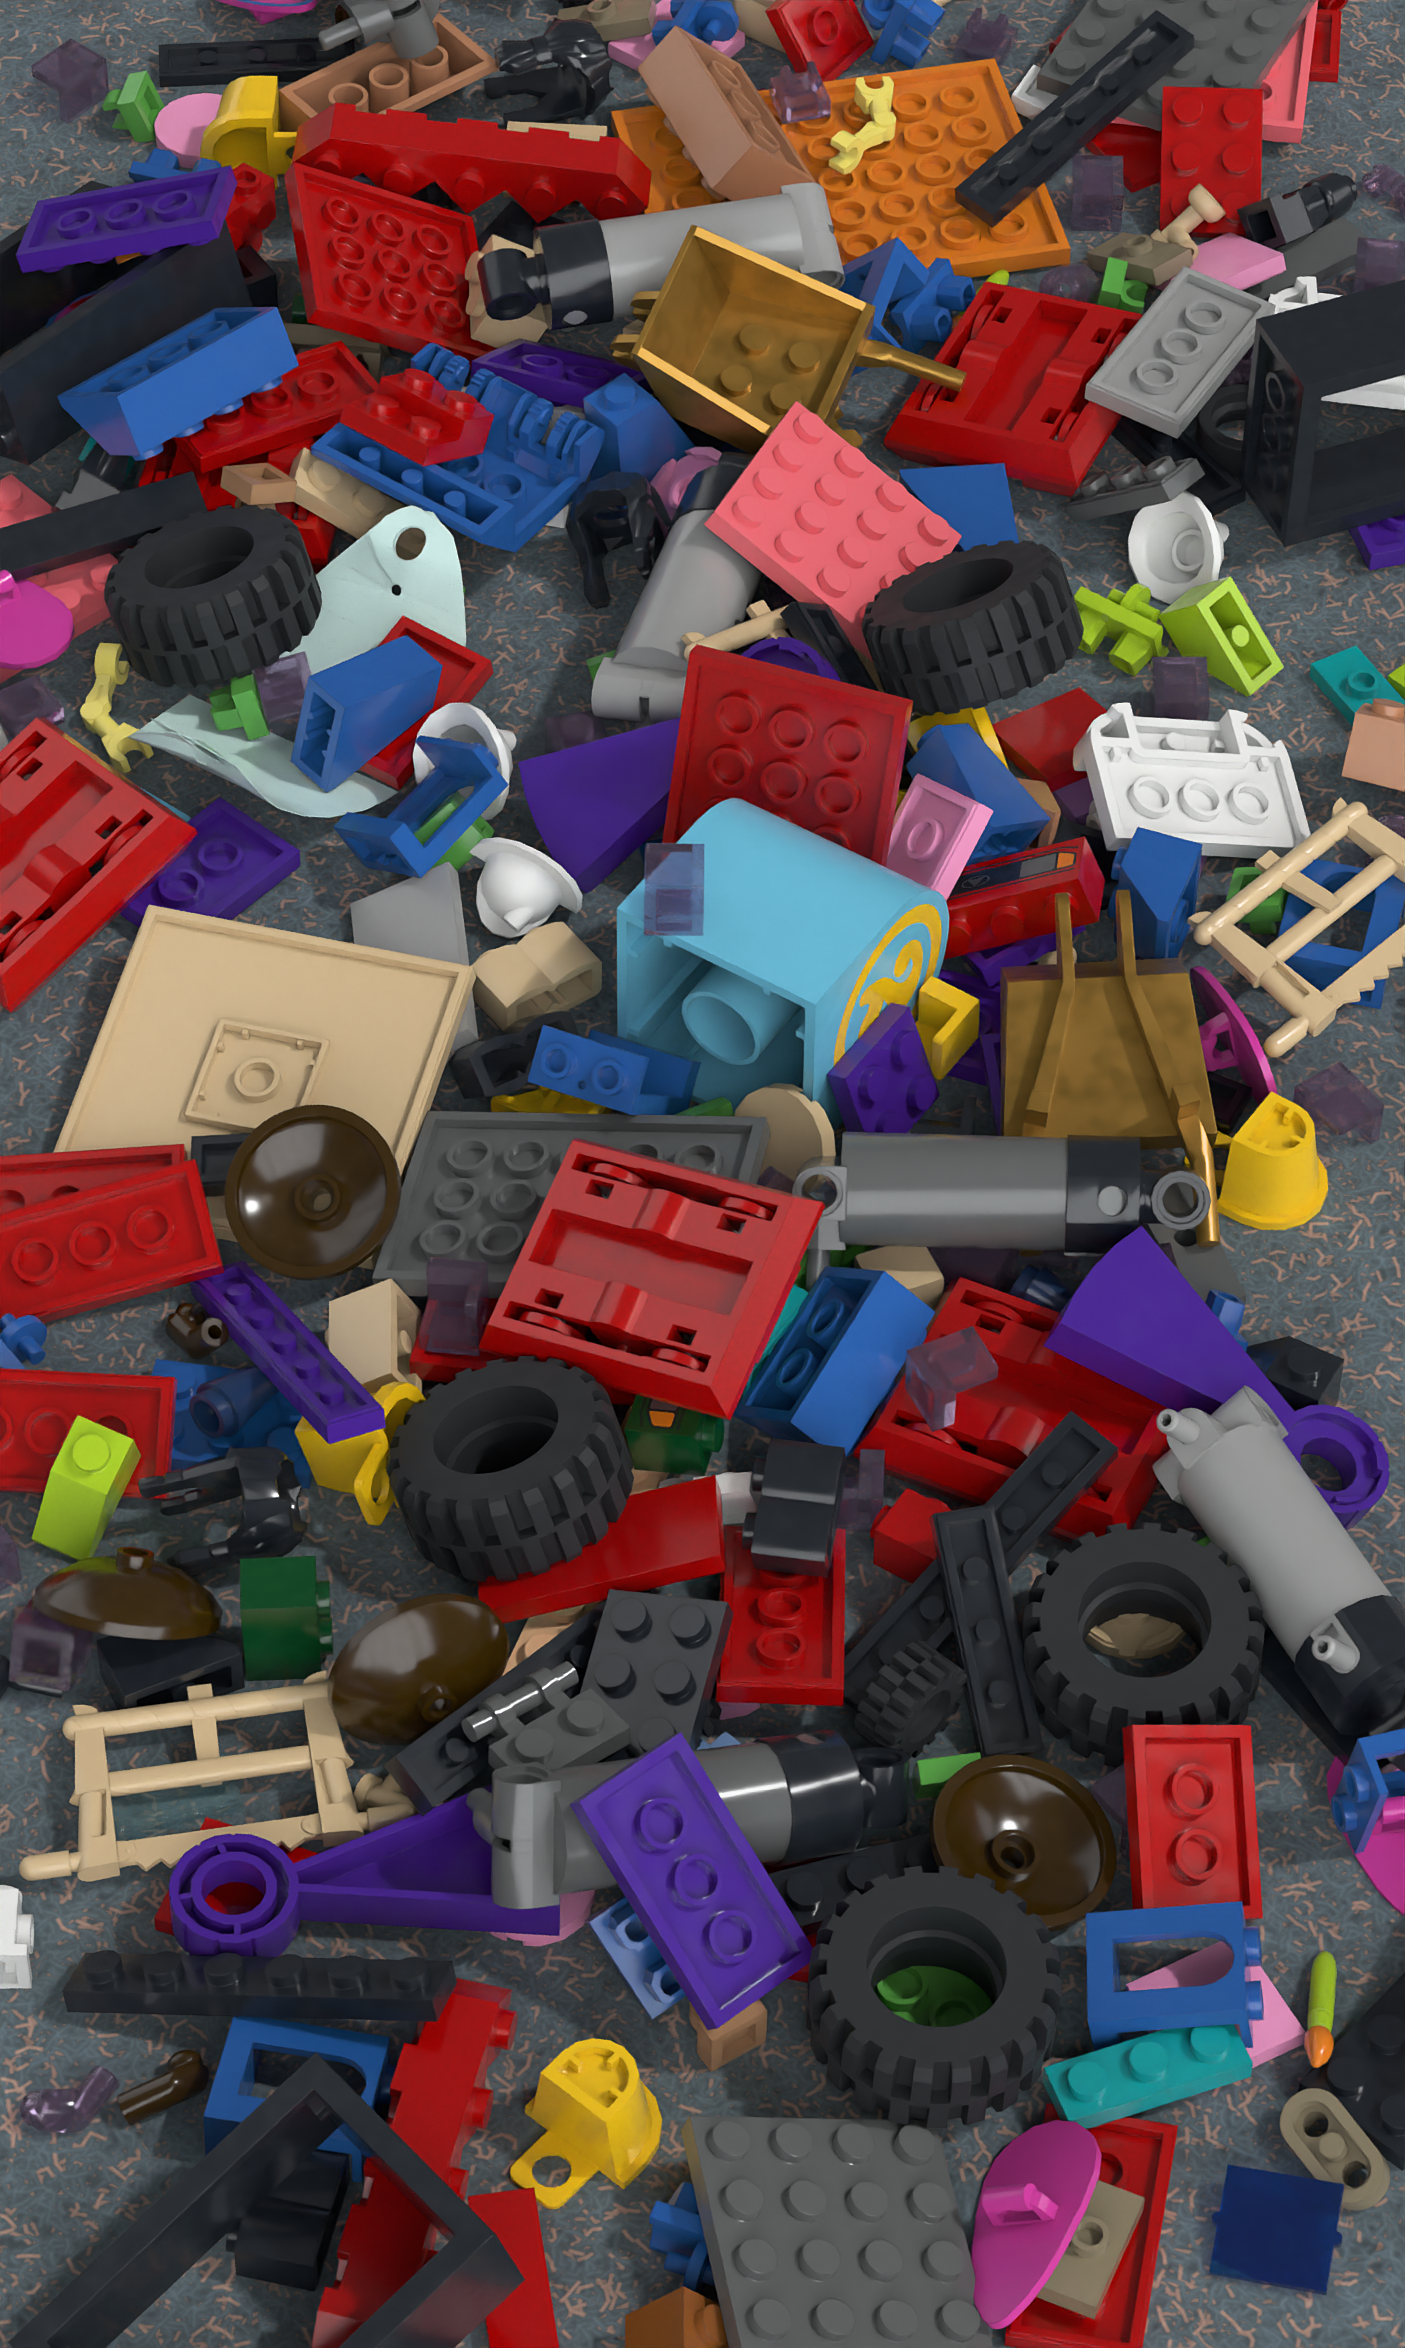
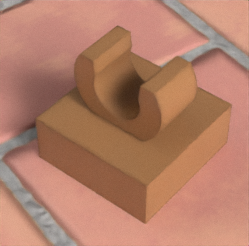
M269 463L223 466L220 487L236 496L235 509L242 508L243 505H256L261 510H264L266 507L276 510L275 503L293 502L295 500L297 481Z
M760 1999L719 2028L711 2030L706 2029L690 2002L689 2019L692 2027L697 2031V2054L711 2072L766 2042L767 2009Z

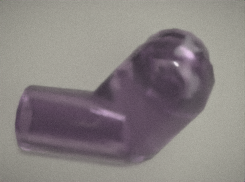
M1387 164L1374 165L1373 171L1363 175L1362 185L1372 198H1379L1388 191L1394 198L1405 221V176Z

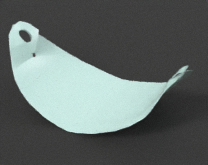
M413 505L386 515L379 523L316 575L322 592V606L311 633L308 636H302L300 645L291 653L286 651L281 654L279 661L268 667L263 665L253 671L261 690L302 708L308 676L376 648L403 615L466 647L463 581L453 535L440 522L434 512L424 511ZM410 528L423 530L426 541L419 556L412 560L399 558L395 548L400 534ZM394 585L400 586V596L392 593ZM190 694L155 719L150 718L151 722L127 737L164 750L247 789L278 809L301 816L331 818L345 815L347 812H361L398 793V791L357 772H354L335 789L325 792L290 761L294 746L293 742L271 732L270 735L249 741L244 727L218 731L210 712L213 706Z

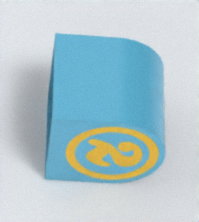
M739 798L726 799L704 813L617 907V1036L701 1062L691 1100L699 1104L722 1096L731 1102L735 1114L736 1108L747 1094L774 1083L794 1084L804 1090L800 1093L805 1095L810 1102L816 1100L827 1114L833 1131H835L843 1122L827 1074L890 1003L909 1006L914 1021L918 1019L919 989L931 976L938 978L945 955L949 932L947 902L939 892Z

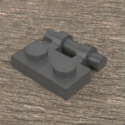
M567 1661L551 1670L542 1667L526 1676L524 1685L505 1696L496 1693L480 1702L478 1711L461 1722L465 1735L472 1742H476L490 1733L498 1740L489 1746L488 1763L495 1770L504 1766L539 1762L548 1770L595 1764L630 1744V1726L592 1688L572 1699L563 1692L579 1681L575 1668ZM535 1707L544 1714L527 1725H524L518 1719V1717Z

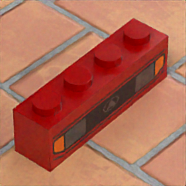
M1085 836L965 866L946 901L949 911V932L944 959L1055 933L1056 893H1068L1071 928L1099 922L1105 878Z

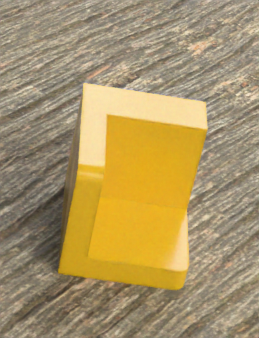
M931 976L919 989L918 1021L915 1024L933 1076L941 1081L978 1038L980 1000Z

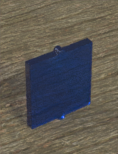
M1228 2164L1220 2211H1216L1212 2215L1213 2225L1217 2229L1209 2274L1327 2295L1334 2249L1339 2248L1343 2243L1342 2235L1338 2232L1345 2185Z

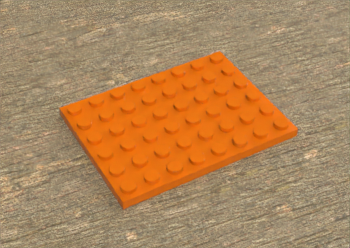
M995 58L862 76L866 86L872 89L881 88L882 76H889L894 82L891 112L896 117L895 136L890 141H884L881 144L866 149L856 168L845 175L828 166L829 160L840 152V150L830 144L831 139L838 132L844 130L854 135L867 122L872 121L871 115L864 114L854 101L856 79L859 77L758 91L816 183L824 187L834 228L833 234L836 237L842 266L896 237L905 244L926 268L936 258L949 259L953 273L956 276L972 278L992 275L994 272L1002 269L1014 272L1070 263L1071 247L1045 182L993 228L955 201V188L1023 129ZM653 105L611 111V128L614 137L621 138L652 171L648 208L642 211L640 215L731 201L728 198H725L724 201H719L701 184V180L704 177L703 174L683 155L682 149L685 145L681 139L676 137L665 126L663 119L666 115L662 109Z

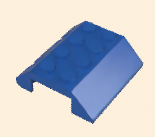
M429 343L411 359L412 369L422 370L431 374L448 391H461L465 378L468 377L467 374L470 371L467 359L454 355L453 352L436 343ZM480 368L473 375L465 393L476 398L477 402L481 403L487 411L494 414L483 454L422 466L340 422L311 446V454L409 506L413 505L424 511L434 512L441 523L475 541L507 551L517 552L572 501L573 493L577 490L578 486L582 482H586L603 446L605 430L585 419L580 420L577 415L568 411L561 414L560 418H558L555 427L551 430L545 447L540 443L549 426V421L552 420L554 404L543 398H538L536 394L500 376H496L485 368Z

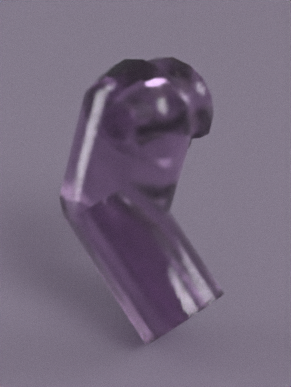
M94 2066L76 2089L46 2088L40 2091L29 2092L21 2101L20 2115L28 2126H32L38 2131L47 2133L80 2132L87 2128L120 2087V2084L109 2070L101 2066Z

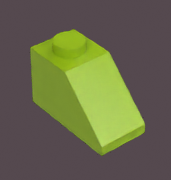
M1231 576L1192 587L1158 615L1183 658L1245 696H1251L1284 668Z
M77 1415L50 1471L31 1539L77 1561L93 1557L141 1457L134 1440Z

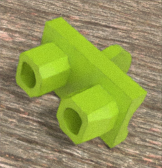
M1136 583L1126 593L1113 588L1106 599L1081 586L1074 595L1084 627L1078 649L1093 655L1104 637L1107 636L1117 641L1108 654L1110 663L1134 677L1150 659L1160 663L1167 656L1169 650L1168 647L1162 645L1163 627L1156 623L1159 619L1160 610L1149 605L1151 598L1149 587Z

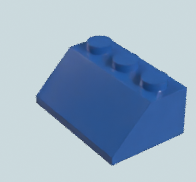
M825 1266L800 1306L794 1320L778 1341L733 1415L776 1439L844 1447L846 1457L854 1452L865 1432L864 1427L875 1409L885 1401L895 1386V1377L906 1359L913 1355L923 1344L927 1334L926 1327L936 1312L883 1270Z

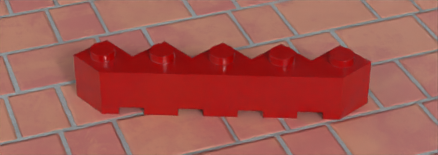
M335 102L298 127L292 162L348 179H353L363 172L378 188L407 197L412 196L435 181L466 214H469L506 190L537 223L576 199L598 221L638 215L648 208L652 171L621 138L600 136L598 142L569 138L570 132L536 127H529L527 133L498 129L499 123L464 118H458L457 124L427 120V114L393 109H386V115L356 111V105L338 102Z
M456 1978L457 1984L438 2021H417L415 2037L412 2039L411 2044L404 2043L389 2088L391 2102L386 2124L464 2201L469 2171L460 2168L463 2146L476 2133L477 2128L485 2130L487 2127L494 2098V2091L484 2088L487 2070L491 2063L500 2055L501 2049L508 2051L511 2049L517 2028L518 2012L509 2010L512 1989ZM366 2159L363 2169L365 2183L359 2205L352 2204L337 2249V2259H339L336 2279L332 2288L325 2287L317 2311L311 2348L340 2347L439 2252L434 2250L437 2229L368 2159Z

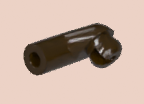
M183 1303L177 1307L175 1313L168 1315L166 1333L191 1358L196 1360L204 1359L227 1342L229 1337L228 1328L218 1318L206 1320L203 1311L199 1312L198 1315L191 1312L195 1306L194 1304Z
M186 2049L174 2053L168 2060L167 2072L117 2095L118 2105L129 2125L145 2120L199 2095L205 2090L209 2079V2069L203 2065L201 2055L198 2052Z

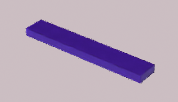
M241 1260L223 1265L225 1273L190 1282L193 1297L213 1318H218L226 1324L229 1336L328 1444L386 1428L384 1408L245 1261Z

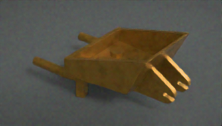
M692 224L661 290L639 291L632 298L629 305L634 307L632 314L645 323L641 333L619 334L614 337L609 349L614 350L612 357L616 361L644 374L659 402L671 417L753 455L757 453L779 421L796 401L810 412L819 416L829 426L855 366L867 368L892 367L958 392L962 390L967 376L966 372L881 341L869 340L868 336L873 327L876 306L861 301Z
M1129 889L1116 891L1118 961L1074 963L1068 893H1056L1057 964L1001 967L1000 970L1001 1136L1067 1138V1135L1140 1137V1150L1183 1148L1191 1168L1202 1176L1209 1188L1211 1197L1209 1213L1200 1224L1195 1226L1197 1246H1218L1221 1243L1214 1157L1211 1146L1215 1145L1218 1132L1189 973L1178 958L1135 960ZM1192 1187L1193 1203L1195 1204L1197 1194L1195 1188ZM1019 1250V1255L1023 1257H1034L1043 1254V1250Z

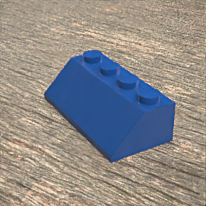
M277 307L215 308L57 397L61 406L109 455L133 456L134 460L139 461L151 458L164 450L162 443L172 437L181 438L198 432L204 427L202 420L213 414L223 415L240 408L244 404L242 398L252 392L268 391L277 387L283 382L281 375L296 368L299 364Z

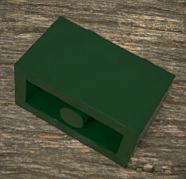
M316 1556L240 1559V1614L247 1681L306 1679L308 1676L322 1671L321 1655H334L333 1623L331 1617L330 1581H317Z

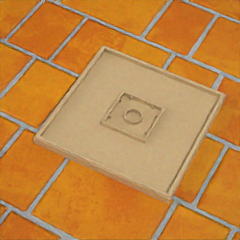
M148 905L54 1152L184 1144L188 1154V1161L191 1160V1136L251 1133L261 1123L282 1111L304 1105H330L348 1110L362 1117L381 1134L397 1161L402 1189L427 1111H430L476 979L474 967ZM225 1195L207 1196L206 1199L216 1238L238 1242L227 1219ZM319 1195L314 1201V1210H325L331 1203V1195ZM382 1245L371 1257L357 1267L374 1270Z

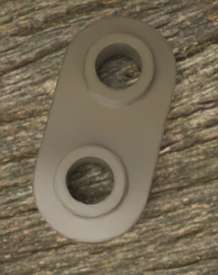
M1318 2088L1302 2090L1286 2102L1280 2115L1281 2133L1330 2198L1340 2207L1355 2211L1364 2210L1377 2204L1386 2194L1390 2184L1388 2163L1341 2102L1332 2093ZM1321 2119L1328 2120V2128L1323 2135L1319 2137L1309 2136V2129L1315 2121ZM1366 2169L1368 2174L1362 2185L1358 2187L1348 2186V2178L1353 2171Z

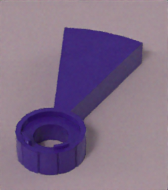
M792 637L761 640L740 655L841 681L831 663L809 645ZM680 717L518 762L525 797L544 843L555 862L563 867L576 881L579 889L586 894L594 890L665 823Z
M1142 1226L1115 1244L1091 1269L1056 1318L1043 1345L1177 1412L1186 1408H1196L1211 1415L1244 1385L1250 1387L1269 1405L1289 1433L1282 1440L1300 1465L1301 1455L1312 1454L1326 1459L1338 1470L1342 1480L1341 1491L1324 1490L1317 1485L1315 1487L1346 1531L1353 1528L1363 1519L1381 1498L1388 1486L1390 1474L1388 1471L1390 1468L1388 1454L1373 1429L1362 1419L1355 1417L1353 1413L1340 1407L1325 1404L1310 1405L1294 1411Z
M492 1784L483 1787V1789L492 1793ZM469 1794L436 1806L423 1817L420 1813L294 1864L281 1848L269 1840L258 1836L238 1833L234 1835L213 1836L200 1842V1845L193 1846L183 1854L176 1864V1869H173L169 1881L172 1930L176 1942L185 1952H189V1955L235 1953L240 1956L278 1957L295 1938L300 1920L559 1936L560 1903L559 1905L532 1909H510L493 1903L491 1899L492 1846L479 1836L474 1829L473 1812L469 1810L466 1803ZM229 1882H243L252 1885L264 1895L258 1906L240 1915H226L217 1912L205 1900L208 1894L216 1887Z

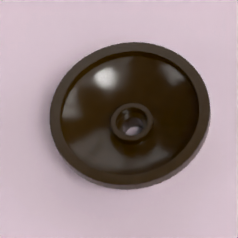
M330 1105L294 1107L282 1111L261 1123L246 1137L238 1148L229 1167L225 1184L227 1219L235 1238L245 1252L258 1264L275 1274L306 1281L323 1280L342 1275L371 1257L390 1233L398 1214L401 1199L399 1168L386 1140L362 1117L348 1110ZM321 1194H330V1205L322 1211L314 1210L315 1199Z
M120 1547L114 1556L86 1558L53 1572L36 1586L34 1596L35 1607L53 1620L91 1632L127 1638L177 1640L201 1637L217 1631L221 1627L223 1615L222 1607L211 1592L181 1569L155 1561L152 1551L138 1547Z
M455 1593L431 1594L400 1603L365 1624L340 1651L331 1669L327 1686L328 1701L332 1712L341 1727L359 1740L379 1745L412 1744L502 1677L509 1657V1639L506 1629L496 1612L489 1605L467 1595Z
M1009 1754L993 1755L975 1760L962 1767L947 1781L933 1805L929 1824L931 1849L938 1868L939 1866L959 1868L958 1875L974 1879L975 1874L978 1873L996 1881L995 1890L1002 1894L1008 1889L1012 1890L1027 1902L1025 1915L1029 1916L1035 1913L1040 1916L1049 1932L1068 1928L1085 1919L1086 1913H1092L1109 1891L1115 1875L1117 1862L1115 1838L1110 1823L1091 1793L1075 1778L1052 1764L1032 1757ZM1002 1859L1009 1860L1017 1869L1010 1867Z

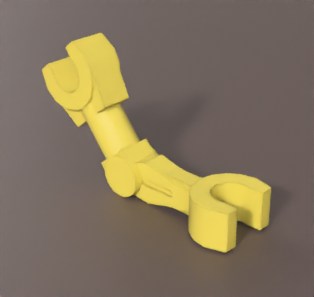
M882 76L880 89L867 87L864 77L856 79L854 101L864 114L871 115L872 121L867 122L854 135L842 130L831 139L830 145L840 150V152L829 160L828 166L843 175L852 172L856 168L866 149L881 144L884 141H890L895 136L896 117L891 112L894 82L889 76Z
M100 643L96 650L94 663L96 681L80 709V715L86 728L101 737L114 768L127 773L131 771L127 758L124 756L127 752L139 750L147 759L153 756L154 753L150 745L127 738L140 729H136L124 722L118 725L109 716V712L112 710V695L115 686L123 685L126 682L130 665L128 661H119L123 649L121 644Z

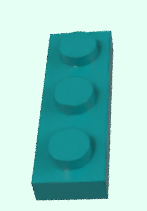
M1234 2024L1163 2029L1043 2068L1042 2082L1061 2121L1077 2122L1085 2129H1090L1251 2077L1253 2062Z

